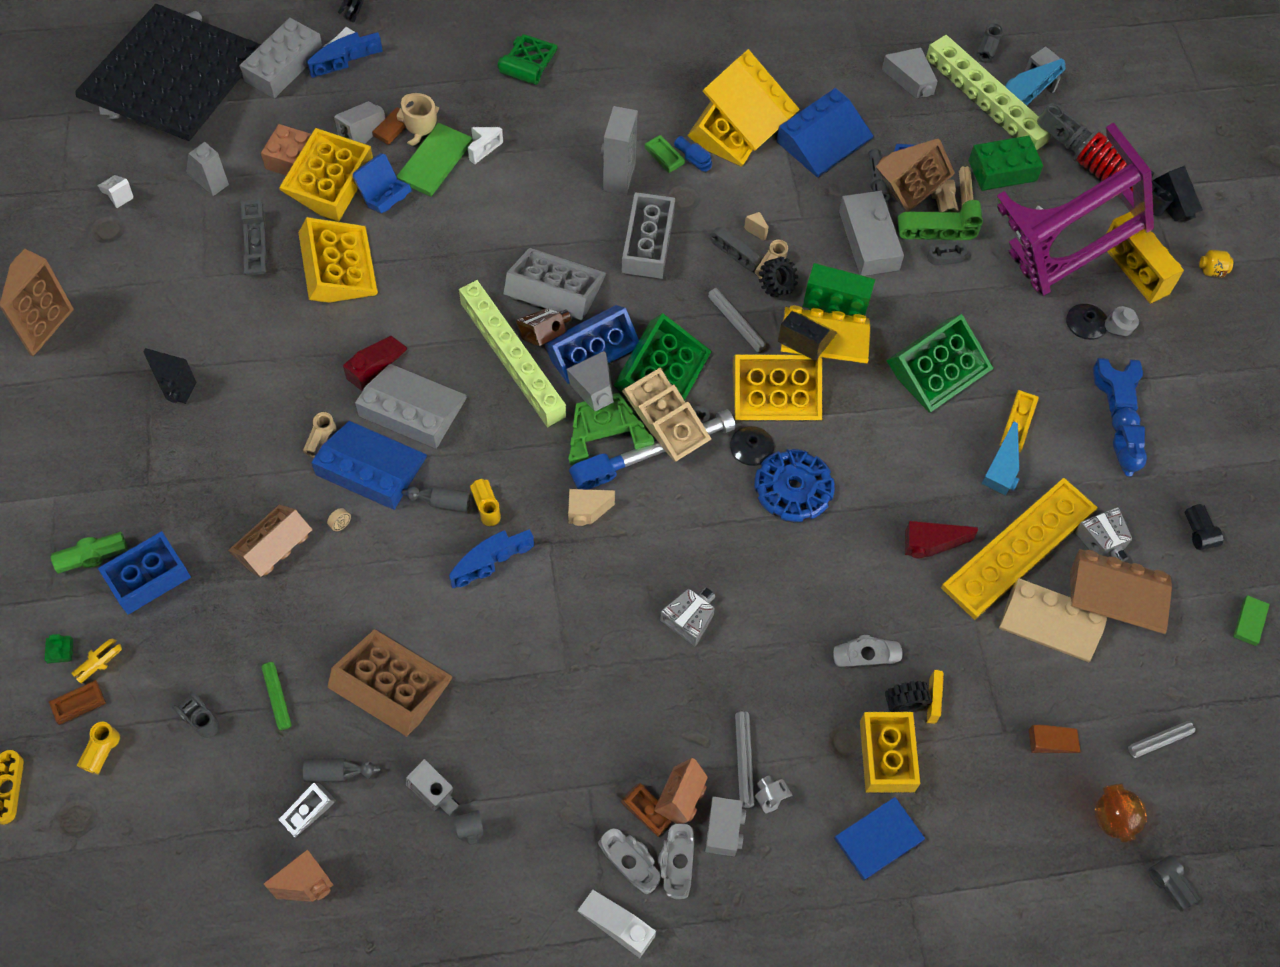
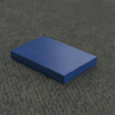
M894 797L836 835L834 839L860 877L865 881L924 841L925 837L896 797Z

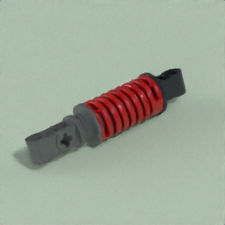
M1053 103L1047 104L1037 119V124L1042 129L1063 143L1065 148L1074 151L1073 161L1080 163L1086 169L1090 168V173H1095V176L1101 178L1102 181L1128 166L1120 154L1117 153V150L1114 147L1111 149L1113 145L1110 141L1107 142V137L1099 129L1091 133L1085 125L1078 123L1058 105ZM1152 180L1153 215L1161 216L1174 198L1169 191Z

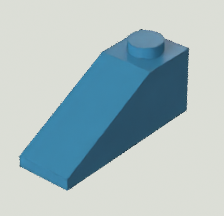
M1061 58L1020 73L1015 78H1011L1005 87L1027 106L1066 69L1065 60Z
M1013 422L981 483L1005 496L1009 489L1014 491L1019 481V478L1016 477L1019 472L1018 423Z

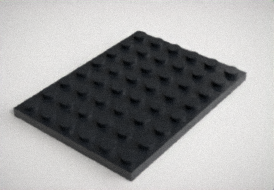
M155 3L75 91L76 98L190 141L243 76L240 64L261 44Z

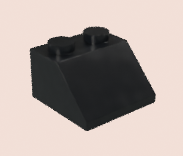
M791 311L781 323L778 342L816 361L836 336L837 331L801 313Z
M145 348L143 351L165 398L173 403L181 402L186 404L197 383L187 360Z

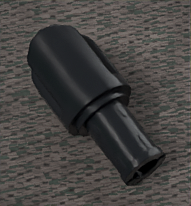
M343 0L338 13L341 14L347 6L343 17L347 19L354 10L350 22H355L363 1Z

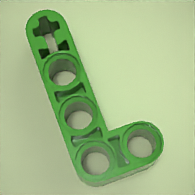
M977 200L966 201L962 205L960 212H903L898 216L899 236L903 239L971 240L977 237L983 223L981 203Z

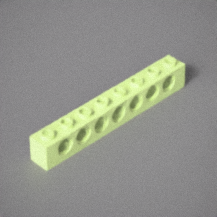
M945 35L929 45L926 59L1011 136L1017 138L1030 135L1036 150L1049 142L1051 134L1037 124L1039 116L950 37Z
M478 280L460 288L461 305L544 424L549 427L566 418V404Z

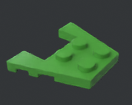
M619 393L613 394V403L597 411H594L585 401L576 403L573 436L570 444L571 451L568 458L570 466L589 459L585 442L630 431L634 447L639 449L655 445L653 436L646 431L642 422L636 418L632 409Z

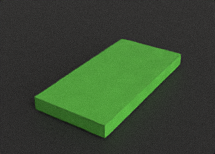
M438 122L396 176L397 179L409 184L411 188L432 197L473 142L472 137Z

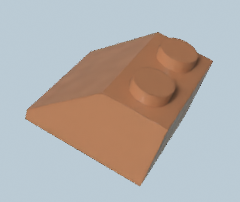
M690 758L673 767L654 809L655 812L676 824H684L694 818L697 811L695 805L698 799L703 797L707 788L705 783L708 777L695 759Z
M306 850L267 880L264 885L276 899L313 902L316 899L321 900L331 891L330 888L333 886V883L310 852Z

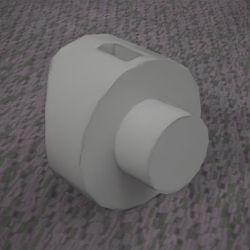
M1124 306L1114 309L1105 320V327L1108 332L1122 336H1129L1139 325L1136 312Z
M769 775L757 783L760 791L755 795V798L765 814L778 809L781 800L793 796L784 779L775 781L772 775Z

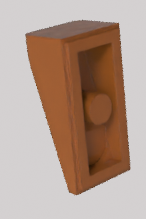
M1032 725L1028 729L1031 753H1080L1078 732L1075 728Z
M641 783L636 784L620 801L657 837L672 823L671 820L654 811L658 800Z

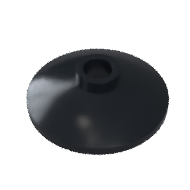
M1075 305L1066 316V323L1070 331L1082 339H1097L1107 331L1105 327L1107 316L1100 308L1094 305Z
M747 426L734 433L730 442V450L735 459L742 464L757 466L761 465L768 456L773 454L774 442L769 433L762 428ZM749 441H755L756 444H751Z

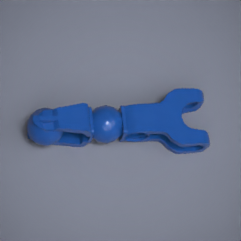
M1097 358L1093 367L1094 382L1100 390L1107 394L1112 426L1116 431L1113 447L1125 475L1132 476L1134 472L1141 470L1147 462V454L1144 450L1145 427L1140 425L1141 419L1136 412L1138 406L1135 388L1143 376L1140 360L1130 359V363L1126 366L1125 370L1118 371L1111 366L1109 359Z

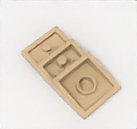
M661 368L622 390L648 430L674 462L711 440L710 435L690 403H685L676 386H671Z

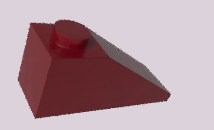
M389 336L358 351L343 365L346 379L363 391L366 385L389 364H392L407 350V347L393 336Z
M909 521L905 530V555L912 556L913 558L930 557L969 543L975 538L978 527Z

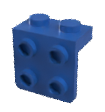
M380 153L353 173V179L368 208L379 213L388 211L392 205L403 200L412 191L409 184L397 179L387 156L383 153Z

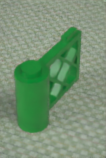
M522 34L521 37L517 36L513 42L514 47L510 53L504 55L503 58L500 57L497 68L501 74L537 85L543 70L556 53L558 45ZM524 42H527L532 45L524 47L523 44ZM540 49H548L550 51L541 52ZM536 51L537 54L529 55L528 52ZM517 54H524V57L515 56ZM541 59L542 63L538 64L533 62V60Z

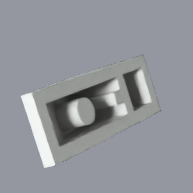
M594 890L591 891L577 910L638 958H641L655 938L656 931Z

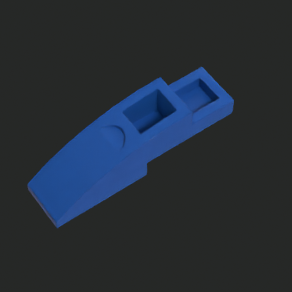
M356 32L326 45L307 61L311 78L348 68L347 61L382 52L379 33L359 37Z
M530 529L509 538L504 530L474 547L458 562L449 574L452 589L464 587L475 579H483L490 576L492 572H495L494 563L497 561L503 562L514 554H522L534 547V538Z

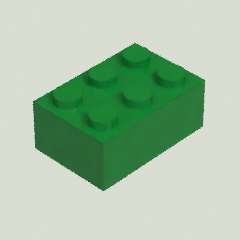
M1030 135L974 145L968 160L981 191L1035 182L1038 180L1043 168L1042 161Z
M814 263L802 307L809 310L817 308L826 313L839 311L848 316H853L854 314L865 316L876 279Z

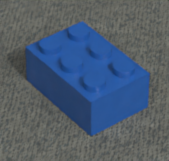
M162 531L98 568L127 615L191 578Z

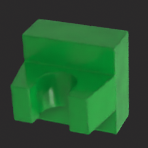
M60 634L49 635V638H46L45 661L47 664L72 661L73 638Z

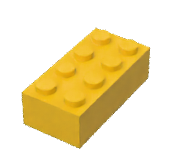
M1128 212L1113 219L1107 233L1133 218L1132 213ZM1144 229L1107 251L1150 304L1170 295L1184 272L1180 263L1173 258L1168 249L1156 238L1155 234L1151 231L1146 233Z

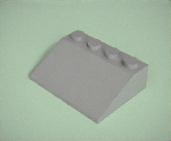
M529 248L507 271L503 294L510 296L514 300H522L533 306L549 308L558 312L566 309L572 319L582 320L588 313L606 273Z
M389 364L366 385L355 405L359 417L437 449L465 402L467 395Z

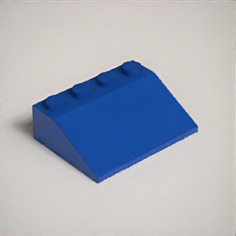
M834 88L780 125L777 143L818 178L873 139V134L851 101L838 89Z
M348 421L322 445L311 463L316 476L395 510L404 495L402 490H406L425 461L427 454Z

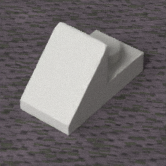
M500 127L471 128L473 142L468 147L469 160L473 164L479 162L503 143V132Z
M114 175L97 185L102 193L109 196L116 208L133 199V194L126 178Z

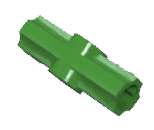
M122 532L99 539L87 537L79 540L76 544L77 546L51 553V561L57 574L81 566L92 568L100 565L103 559L127 552L128 547Z

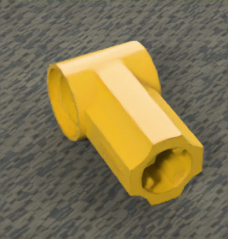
M479 479L474 481L470 485V490L480 513L481 521L486 526H494L501 519L499 503L495 499L488 480Z
M107 722L94 724L90 730V740L77 767L93 774H99L110 750L119 743V732ZM109 731L107 738L101 740L102 734Z

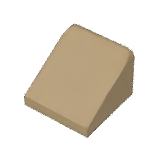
M758 212L747 216L745 219V230L763 241L766 240L768 225L761 213Z

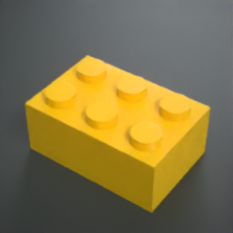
M864 712L860 720L866 793L915 792L920 785L913 712Z

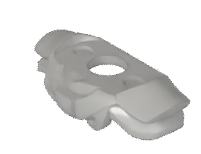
M860 635L859 638L835 646L833 659L835 665L841 668L894 664L901 661L902 648L899 642L870 637V635ZM864 647L872 648L875 654L874 658L871 660L864 659L861 655V650Z
M674 824L671 826L668 838L664 840V846L658 856V864L661 869V878L664 879L666 894L668 897L677 900L687 898L691 887L694 829L688 824ZM680 854L685 855L688 859L687 865L682 869H678L673 865L674 858Z
M615 828L608 830L601 837L598 845L618 870L643 893L648 894L654 891L660 882V872L654 867L655 861L650 856L647 847L642 842L635 840L631 835L626 837L620 830ZM629 855L635 859L636 865L634 868L627 869L622 865L621 860L624 856Z

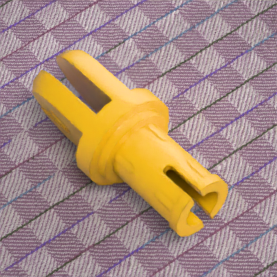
M112 638L102 644L97 650L93 651L91 649L88 652V659L76 670L72 671L71 674L74 677H78L76 679L83 684L98 669L105 670L108 667L107 663L121 651V644L116 645L107 652L117 642L116 639Z

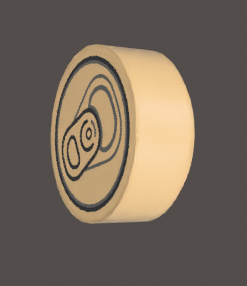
M344 508L337 509L331 513L327 524L334 531H340L348 525L351 515Z

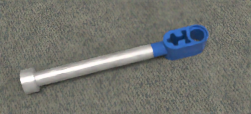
M728 409L716 413L715 419L702 423L709 435L720 430L725 434L736 428L734 418ZM655 441V445L634 449L609 459L607 454H599L574 464L569 469V472L577 489L589 490L613 480L617 475V470L666 451L658 441Z

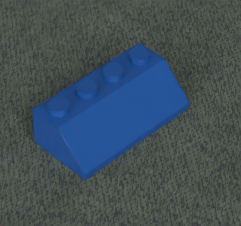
M615 305L570 328L564 334L544 345L551 362L566 383L570 384L566 369L603 351L607 355L608 363L633 351L639 339L627 309Z

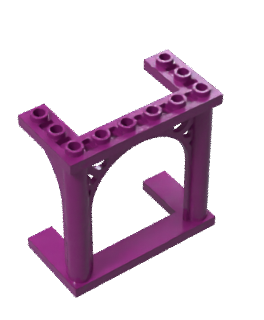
M1114 122L1106 127L1107 139L1128 166L1070 202L1051 209H1031L1021 206L1010 199L1005 191L997 195L999 204L996 206L1002 216L1007 215L1010 219L1008 223L1014 232L1018 231L1020 233V241L1023 244L1022 246L1016 237L1009 241L1011 248L1008 250L1014 261L1018 259L1021 264L1019 267L1025 276L1029 275L1032 280L1030 281L1032 287L1036 292L1040 290L1043 296L1051 292V285L1144 229L1148 233L1154 229L1151 169ZM1117 195L1134 216L1074 254L1060 258H1054L1049 255L1052 243L1065 227Z

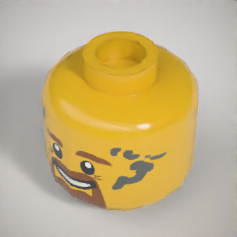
M1209 250L1205 256L1200 258L1199 267L1203 269L1205 276L1225 277L1232 270L1233 258L1230 257L1227 251Z

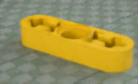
M6 750L0 754V787L6 781H12L13 787L9 792H0V798L4 799V803L0 800V811L3 810V806L8 809V812L3 813L2 817L0 816L1 825L10 823L15 818L24 761L14 750ZM13 758L15 763H11L10 767H7L5 762H10V759Z

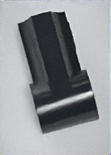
M1197 504L1186 509L1184 513L1193 531L1192 542L1197 550H1204L1221 546L1224 540L1222 531L1219 527L1213 525L1205 505Z

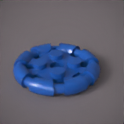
M787 449L786 452L781 453L777 451L768 456L761 463V469H758L756 472L754 486L755 491L759 494V502L770 514L773 515L775 513L781 516L780 519L803 522V519L806 518L814 519L821 515L829 507L828 502L833 500L835 483L834 479L830 476L831 471L829 467L818 456L809 455L808 451L800 449ZM788 460L791 464L784 466L783 461ZM806 462V463L810 464V467H808L807 465H805V464H803V463ZM769 471H774L775 474L772 475L769 473ZM816 476L821 477L822 480L816 481V478H815V477H816ZM797 480L801 486L794 488L790 486L789 482ZM770 487L773 488V489H772V492H767V490H766L767 488H770ZM815 493L820 494L821 498L814 496ZM782 501L787 504L786 508L779 506V502ZM806 504L807 509L801 510L800 507Z

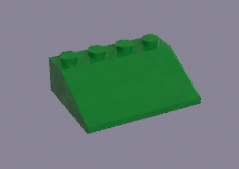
M661 313L650 321L613 386L623 393L622 390L661 368L671 386H676L685 401L712 351L665 314Z
M962 314L948 318L886 360L896 378L928 412H932L993 369Z

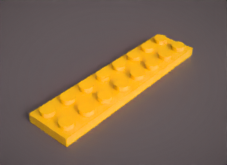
M1063 478L943 583L941 589L974 620L977 619L1016 583L1018 578L1021 579L1078 528L1082 521L1088 519L1098 507L1069 481Z

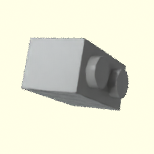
M720 797L712 798L705 852L735 857L737 849L742 850L743 834H739L740 824H745L746 810L742 809L743 801Z

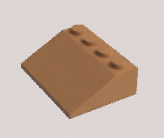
M939 139L892 152L888 156L883 157L878 165H876L893 198L906 212H910L955 174Z
M24 248L10 264L0 301V308L29 354L34 357L74 308L47 260Z
M1078 550L1070 570L1072 607L1166 634L1172 592L1170 575L1161 570L1154 571L1144 568L1137 563H1126L1116 557L1102 556L1092 550Z
M374 629L331 668L327 688L407 737L422 722L453 676Z

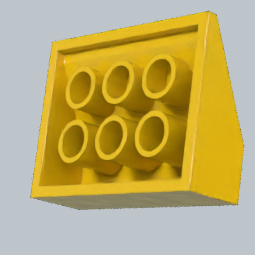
M749 49L703 90L704 94L754 151L779 129L780 125L788 121L800 110Z
M711 101L687 135L708 152L739 166H743L753 151Z
M315 128L279 189L320 216L339 222L358 190L353 179V173L373 159L371 146Z
M306 217L298 233L309 300L335 302L377 295L378 291L366 226Z
M792 305L790 308L785 307L783 321L791 311H794L837 331L836 336L819 357L868 364L869 318L861 314L848 316L839 311L826 313L817 308L804 310L796 305ZM781 344V352L801 354Z
M734 355L733 393L735 420H822V357H818L815 361L805 355Z

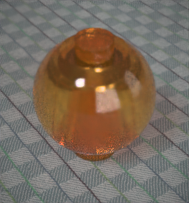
M1123 783L1103 787L1104 795L1099 798L1095 806V818L1098 826L1108 836L1120 838L1121 842L1135 840V835L1141 833L1147 822V810L1144 802L1134 792L1125 790Z

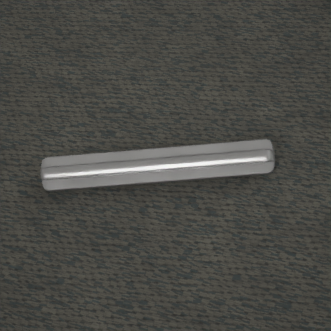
M717 288L711 290L708 295L710 300L756 352L764 350L766 348L765 341Z
M740 711L735 714L739 800L743 801L742 807L750 808L755 804L750 715L748 712Z

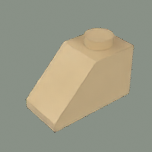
M570 489L569 524L584 526L595 522L615 505V491Z

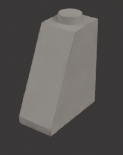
M921 48L885 55L882 70L915 98L934 95L938 81Z
M368 101L337 114L334 119L338 135L363 144L367 143L373 137L372 131L385 119L384 110L380 106Z
M206 142L188 153L187 174L212 196L229 185L218 152Z
M604 351L566 369L570 386L594 411L614 402L607 355Z

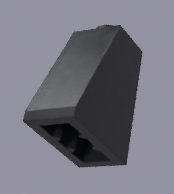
M1185 165L1153 179V181L1173 195L1174 199L1166 211L1175 222L1181 219L1184 222L1196 218V213L1203 210Z

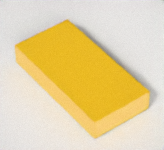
M934 670L929 679V692L932 704L927 708V723L931 724L937 723L941 716L944 673L940 670Z

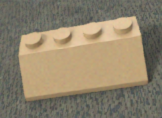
M1018 578L1011 589L999 629L1090 662L1104 632L1107 617L1072 607L1071 597Z

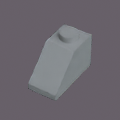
M1044 47L1029 58L1025 71L1060 58L1050 49ZM1060 75L1046 87L1050 92L1054 93L1056 91Z

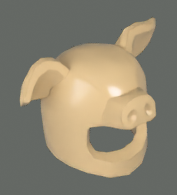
M411 93L405 95L401 101V108L397 113V120L403 122L407 130L414 134V138L407 142L411 146L417 145L422 136L429 134L437 122L439 107L435 106L431 97L425 94ZM413 101V106L406 108V105Z

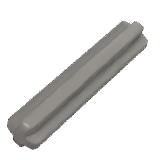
M1186 721L1131 744L1128 747V751L1133 758H1137L1192 735L1195 732V727L1191 721Z

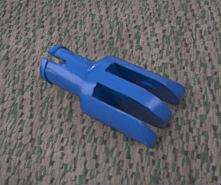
M682 136L675 140L674 147L685 154V159L701 171L707 172L711 169V153L698 143L691 144Z

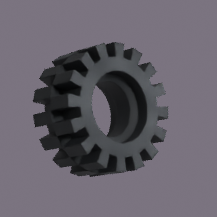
M779 257L765 261L764 265L761 266L760 269L763 271L759 272V276H762V279H759V283L763 282L764 285L761 288L766 289V294L777 297L792 293L791 291L796 289L794 286L798 282L795 279L799 277L795 275L797 268H793L795 264L789 262L790 259ZM776 270L781 274V284L776 279Z
M925 681L904 682L902 685H895L894 688H889L885 691L889 712L919 711L918 709H925L932 704L928 685Z

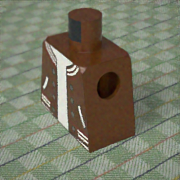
M548 308L517 319L516 322L522 340L541 346L566 332L564 324L571 321V316L566 309L558 312Z

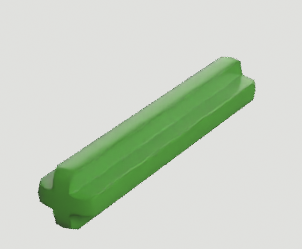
M273 662L265 663L261 668L277 727L281 731L289 729L291 721L276 666Z

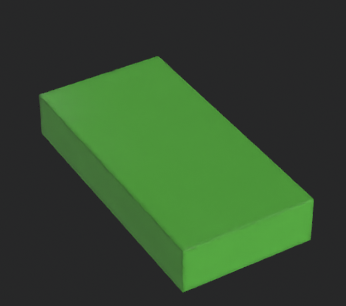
M661 135L645 143V149L668 173L684 165L685 159Z
M1247 595L1243 600L1233 637L1257 646L1260 642L1270 604Z

